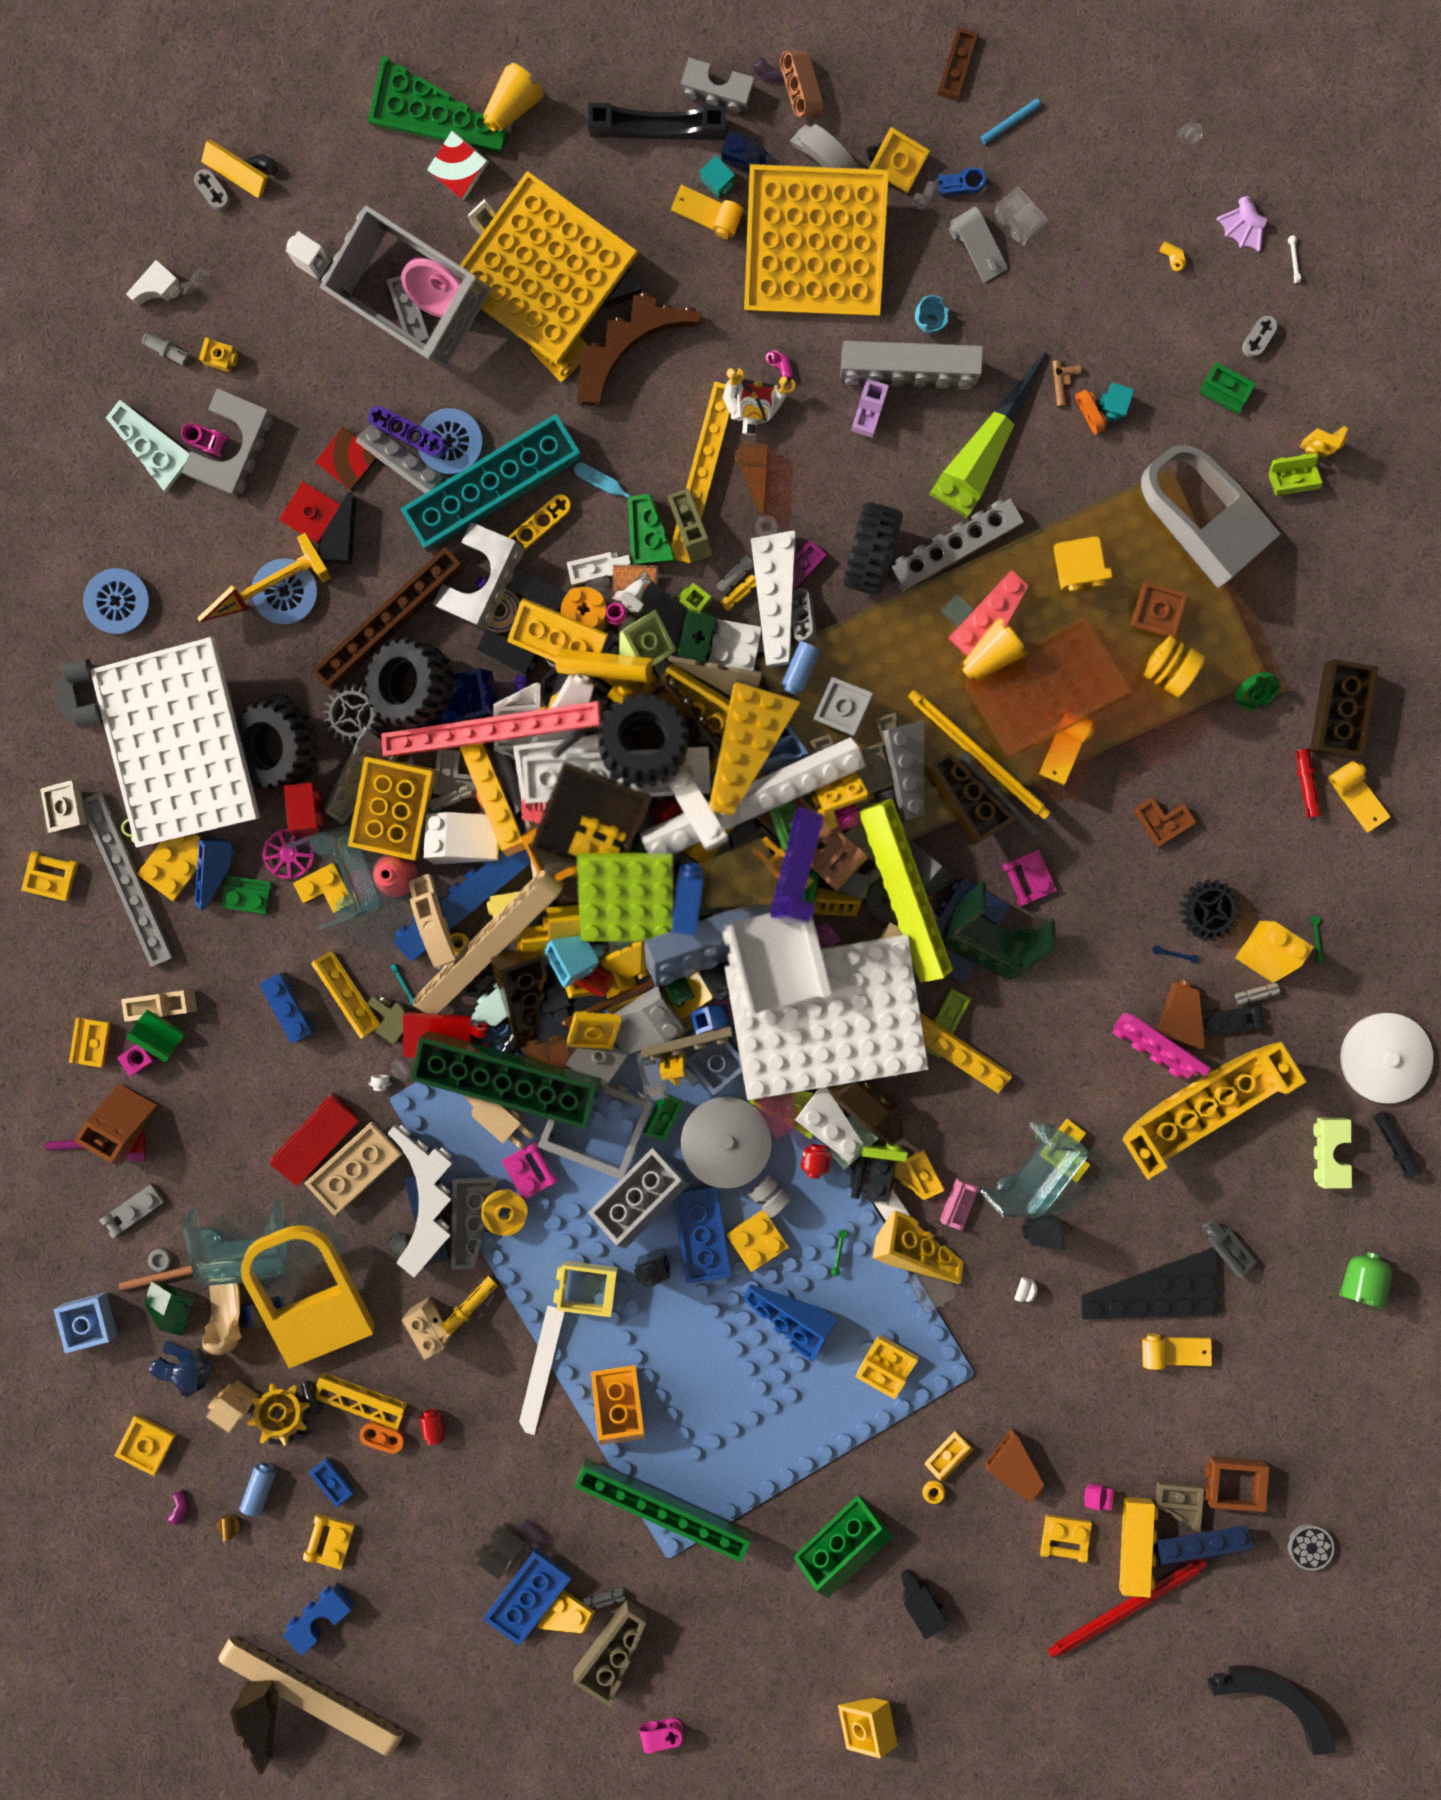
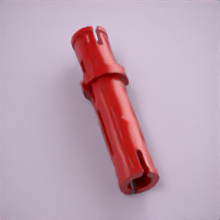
M1310 748L1295 751L1298 764L1297 776H1300L1306 817L1321 816L1322 813L1314 776L1316 770L1312 765Z

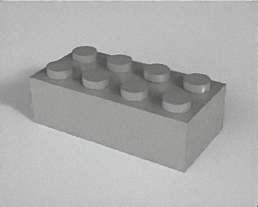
M652 1148L588 1214L616 1246L626 1249L690 1184L660 1151Z

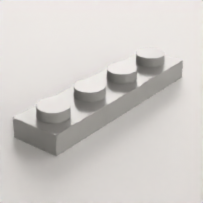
M372 424L357 436L356 443L422 492L427 493L443 482L441 475Z

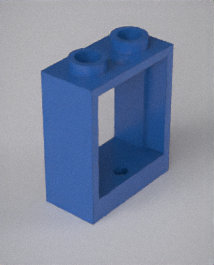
M696 863L680 864L672 924L673 933L696 934L704 867H699Z

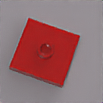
M302 481L279 520L300 534L305 533L310 540L318 544L321 542L322 535L340 504Z

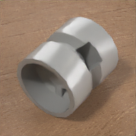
M768 1174L752 1188L748 1196L756 1204L761 1203V1209L769 1218H772L787 1205L791 1197L783 1188L778 1189V1183Z

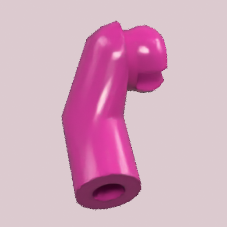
M775 350L769 351L766 354V361L780 369L782 377H786L787 380L792 379L793 373L788 356Z

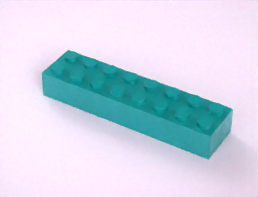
M554 414L400 510L424 549L429 553L467 530L470 522L477 524L577 463L582 457L558 415Z

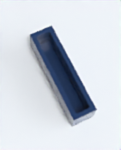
M1247 1525L1158 1540L1154 1544L1160 1568L1246 1553L1253 1549Z

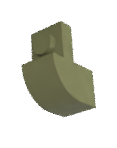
M377 995L372 996L367 1004L385 1016L375 1032L393 1045L397 1044L403 1036V1014L408 1012L407 1008L401 1001L396 1002L392 1007L390 1005L392 1002L383 995L379 997Z

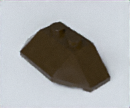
M872 1079L827 1087L834 1100L871 1134L886 1141L891 1147L903 1138L899 1105L894 1102L889 1094L884 1093Z

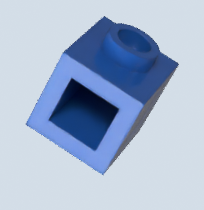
M725 1005L707 1006L691 1012L696 1035L730 1027Z

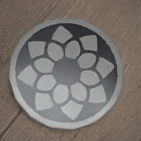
M1304 1524L1297 1527L1289 1537V1555L1299 1567L1305 1570L1316 1571L1324 1568L1334 1555L1332 1537L1323 1527Z

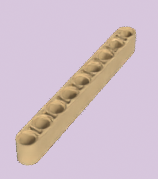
M544 870L539 872L456 955L457 961L447 964L417 994L413 1005L424 1013L438 1014L491 962L492 957L497 956L558 896L563 886L562 883Z
M235 1635L229 1637L218 1658L223 1665L251 1681L273 1680L279 1697L382 1755L390 1757L394 1754L404 1736L401 1728L398 1730L393 1727L394 1724L381 1717L378 1719L373 1716L374 1713L362 1706L360 1708L355 1706V1702L342 1695L339 1697L334 1694L335 1691L323 1684L321 1686L316 1684L314 1679L303 1673L300 1675L295 1672L296 1669L284 1662L282 1664L277 1662L276 1658L264 1651L262 1653L256 1650L257 1647L245 1640L242 1642Z

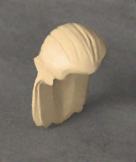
M218 1272L216 1277L211 1276L209 1281L211 1318L209 1324L205 1326L206 1334L203 1336L202 1342L203 1349L213 1355H223L230 1352L236 1347L239 1339L242 1338L238 1325L240 1317L238 1282L231 1275L227 1276L225 1272Z

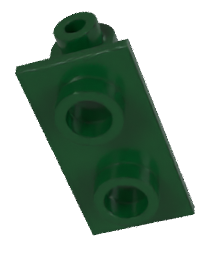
M681 977L665 985L673 1004L677 1005V1007H682L686 1004L685 1001L695 998L686 977Z

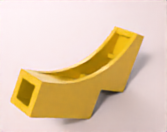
M579 905L546 908V917L542 918L543 925L525 927L519 933V937H515L516 951L542 953L543 957H545L544 951L550 940L581 936Z

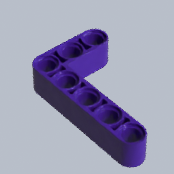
M799 807L796 811L770 910V917L791 924H808L812 918L814 903L804 901L803 896L822 826V813Z

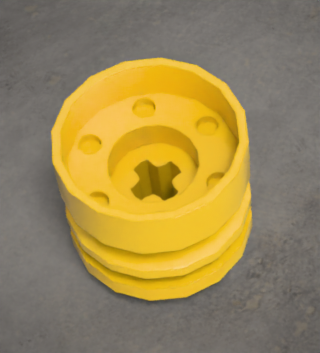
M1170 635L1156 648L1150 657L1143 677L1149 680L1155 675L1153 680L1155 684L1167 678L1164 690L1175 697H1179L1197 675L1205 656L1193 648L1182 655L1184 642L1180 641L1173 648L1176 637Z

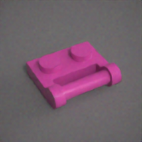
M1039 849L1001 865L1003 871H1006L1017 895L1018 900L1016 901L1019 907L1057 891ZM1018 865L1021 866L1032 892L1030 895L1026 896L1014 868Z
M537 1140L502 1160L523 1200L559 1180L558 1176L553 1174L539 1150ZM531 1152L545 1176V1180L540 1181L526 1154Z

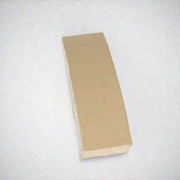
M194 989L121 999L125 1022L138 1020L145 1010H149L159 1017L197 1011Z

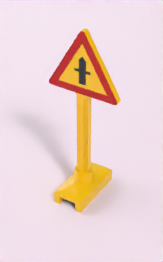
M303 533L297 539L304 555L298 558L296 562L248 587L241 593L238 592L234 585L231 586L198 617V620L204 622L246 611L249 609L245 603L246 599L254 597L290 576L311 567L322 582L331 579L307 535Z

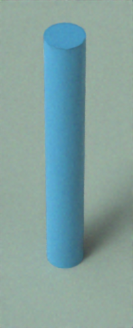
M1036 98L981 136L980 140L986 145L1040 108L1041 102Z

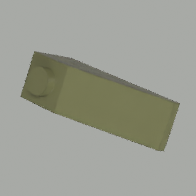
M687 488L668 495L667 498L690 562L693 563L712 556L708 537L689 489Z

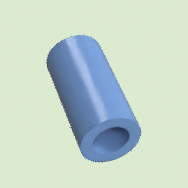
M800 641L782 681V685L785 686L784 691L795 696L797 693H803L821 652L820 649Z
M261 1462L254 1466L239 1508L243 1514L252 1517L261 1516L276 1475V1470L272 1464Z

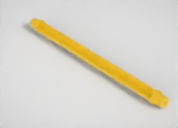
M914 689L907 696L914 702V706L932 719L937 726L965 751H968L977 762L1015 794L1035 815L1038 814L1042 819H1045L1050 814L1044 803L1024 788L1019 781L927 700L923 694L920 695Z

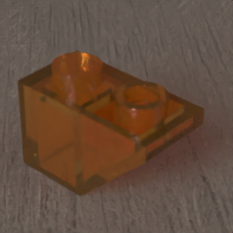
M561 1034L548 1037L549 1041L540 1042L539 1039L527 1041L526 1045L521 1047L522 1053L533 1060L562 1068L568 1067L566 1063L571 1057L570 1047H567V1037L562 1038Z

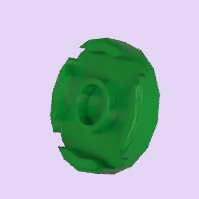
M1263 671L1254 674L1238 688L1235 695L1236 703L1245 711L1256 710L1255 707L1259 705L1261 707L1266 706L1279 692V679L1272 672Z

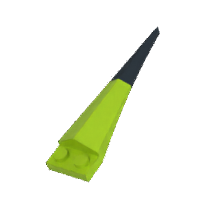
M1047 352L1043 353L948 465L929 493L930 496L966 519L984 492L1047 356Z

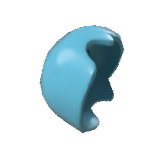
M935 295L924 297L918 304L915 312V321L919 328L928 334H936L941 332L948 324L949 309L944 306L943 298ZM927 316H933L936 320L931 319Z

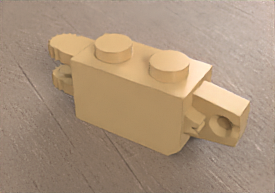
M464 1095L474 1107L472 1109V1117L502 1144L509 1139L519 1149L525 1147L524 1142L513 1134L516 1128L530 1139L534 1137L535 1134L522 1123L523 1120L520 1118L522 1114L518 1110Z

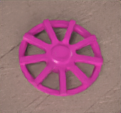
M288 829L278 830L264 843L263 861L267 869L275 876L283 879L297 878L306 873L313 863V844L307 836H304L305 841L294 846L296 838L294 835L291 836L290 843L287 844L283 834L290 832ZM279 836L282 847L272 844V840ZM309 845L310 854L298 852L303 846ZM268 847L278 850L279 853L267 856ZM298 857L310 858L306 867L297 860ZM280 858L279 863L273 869L268 860ZM294 862L302 871L292 875L291 863ZM283 863L287 864V875L277 872Z

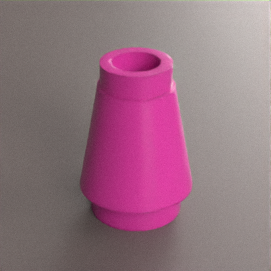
M612 603L606 608L605 619L616 629H619L627 618V610L620 603Z

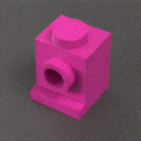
M855 803L834 810L839 831L861 824Z

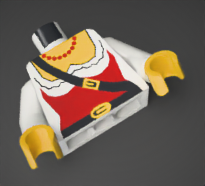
M730 368L727 371V376L730 380L727 381L723 399L728 411L731 413V418L743 421L742 434L754 436L756 435L757 424L766 423L773 418L785 400L787 393L795 389V382L792 379L790 384L785 386L787 378L781 377L779 381L781 388L777 389L778 385L745 380L744 373L740 368L737 370L736 375L735 371Z

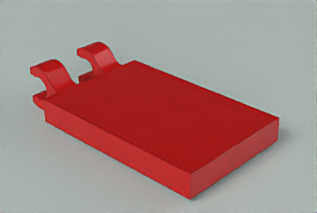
M404 1012L403 1057L415 1058L419 1037L427 1031L472 1043V1035L477 1038L486 1037L488 1023H472V1016ZM480 1043V1044H479V1045L488 1047V1044H485V1043Z

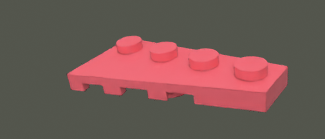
M1011 570L948 639L968 656L997 619L1001 618L1004 621L1001 626H1007L1028 585Z

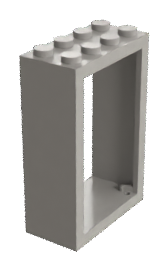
M366 205L358 213L353 228L346 234L343 246L335 254L333 264L329 271L324 274L320 285L321 289L445 369L492 290V287ZM386 232H390L431 260L445 265L457 277L463 280L427 344H424L352 296L356 285Z

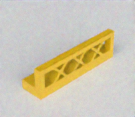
M325 1372L322 1373L316 1384L315 1396L318 1401L396 1430L399 1428L408 1404ZM322 1389L336 1393V1395L330 1398L320 1394ZM341 1396L355 1400L357 1403L349 1406L344 1403ZM363 1404L376 1408L378 1411L368 1413L365 1411ZM384 1412L398 1416L396 1422L387 1420Z

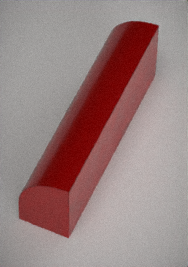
M332 1092L271 1157L269 1164L297 1187L359 1121L357 1115Z

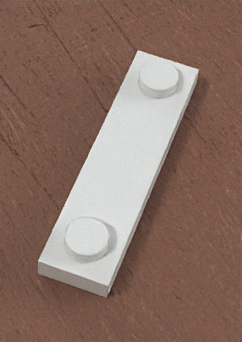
M687 769L679 771L675 776H670L667 784L705 849L709 851L728 841L726 834L712 811L709 810L707 802Z

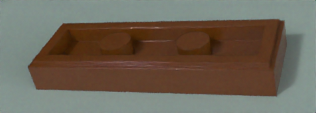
M957 27L937 95L959 101L979 33Z

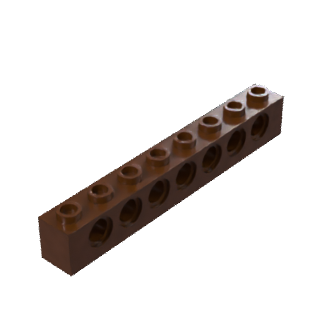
M444 547L311 671L326 688L333 691L437 595L442 584L446 586L464 570L463 565Z

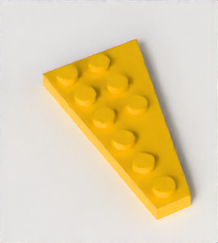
M735 682L732 689L709 810L729 816L733 815L800 704L799 701Z

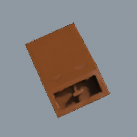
M118 1084L87 1119L74 1142L112 1164L122 1165L158 1105L127 1087Z

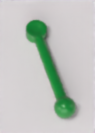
M1319 916L1311 917V923L1314 926L1317 952L1315 960L1321 963L1324 961V956L1321 954L1318 928L1320 918Z
M844 1229L838 1231L840 1238L835 1265L831 1270L833 1276L840 1274L838 1268L843 1241L847 1237V1232Z

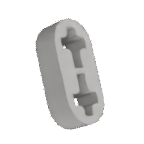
M199 170L194 176L197 188L214 210H226L230 204V198L209 170ZM203 177H206L211 184L209 189L201 180ZM217 192L222 197L223 202L220 204L215 202L216 199L212 194Z
M1263 316L1255 323L1242 346L1243 353L1247 357L1255 358L1266 348L1277 329V322L1273 317ZM1267 322L1269 323L1268 328L1270 330H1267L1262 335L1260 334L1261 330L1263 329L1262 325H1264ZM1257 338L1260 340L1256 346L1258 349L1251 351L1250 344Z

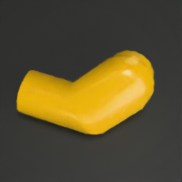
M1164 241L1159 252L1169 256L1170 264L1174 271H1182L1186 266L1183 250Z

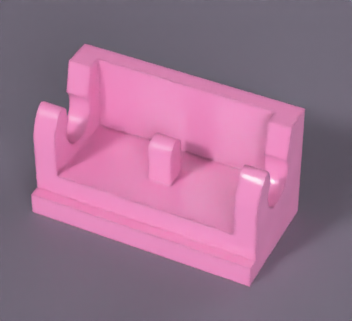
M956 1178L940 1217L941 1223L962 1231L980 1187Z

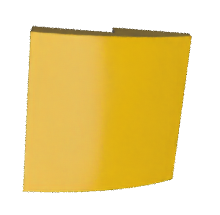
M879 1334L865 1356L855 1377L895 1399L905 1385L907 1376L917 1363L918 1356Z

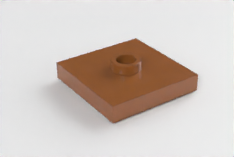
M1144 581L1130 627L1167 638L1170 635L1176 637L1189 594Z

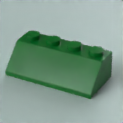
M857 1495L804 1545L793 1558L815 1591L829 1598L894 1535L883 1520Z

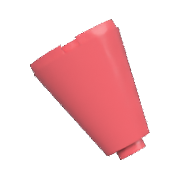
M391 855L382 856L375 864L373 870V880L380 892L390 897H401L410 893L408 881L418 878L417 867L413 860Z

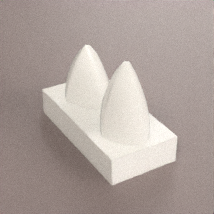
M639 579L625 590L617 591L612 599L624 605L629 612H638L643 606V603L640 602L644 591L643 580Z

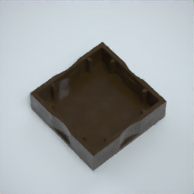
M564 760L530 844V850L559 862L578 866L577 856L568 853V850L577 830L586 833L587 827L580 825L582 817L585 816L590 819L592 817L596 818L600 823L609 827L612 825L619 828V831L626 833L623 842L614 839L612 845L620 847L619 853H630L632 840L640 829L652 796ZM595 831L593 837L605 841L607 835Z

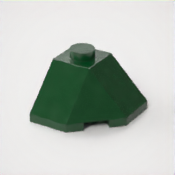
M152 1280L144 1304L159 1330L181 1336L196 1293Z

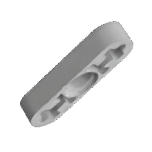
M799 588L793 592V634L798 643L801 641L811 645L817 638L813 598L807 589ZM802 614H808V617L802 621L798 620ZM805 628H806V630L808 631V632L806 633V636H805V633H804V630H803V629H805Z

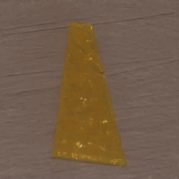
M764 837L698 864L699 867H704L699 908L772 904L780 874ZM679 872L673 874V910L675 908Z

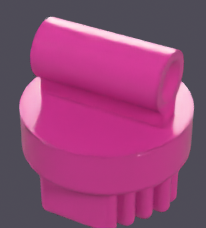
M1088 1484L1084 1497L1085 1507L1093 1508L1096 1511H1101L1102 1509L1112 1511L1115 1490L1104 1488V1485Z

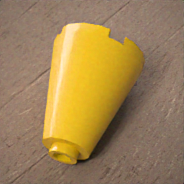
M515 63L508 64L505 67L483 114L485 118L484 123L492 131H502L539 103L544 97V92L539 83L537 82L534 85L530 80L532 75Z
M1001 618L993 623L964 660L963 664L965 667L962 670L970 680L975 678L978 681L1024 658L1028 654V651L1023 649L1025 648L1013 631L1009 627L1001 626L1004 623Z

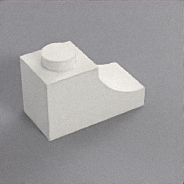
M155 260L126 295L139 307L144 302L153 298H163L168 302L179 295L182 284Z

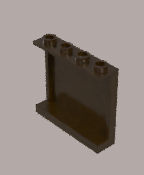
M666 675L648 690L643 697H649L650 694L657 695V700L661 701L664 698L669 701L670 707L676 706L679 710V716H683L686 722L688 748L708 747L709 760L720 753L723 738L718 732L711 730L708 726L710 723L703 714L699 715L694 709L693 701L688 696L684 697L679 691V684L673 678L669 679ZM649 726L632 728L621 739V745L626 751L661 749L665 744L664 735L657 729ZM655 796V797H656V798L658 799V801L660 802V801H661L663 798H665L666 796Z

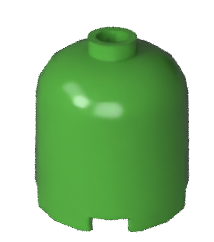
M1368 1252L1367 1256H1354L1348 1264L1339 1296L1359 1302L1363 1298L1364 1304L1385 1310L1392 1281L1391 1267L1381 1261L1382 1256Z

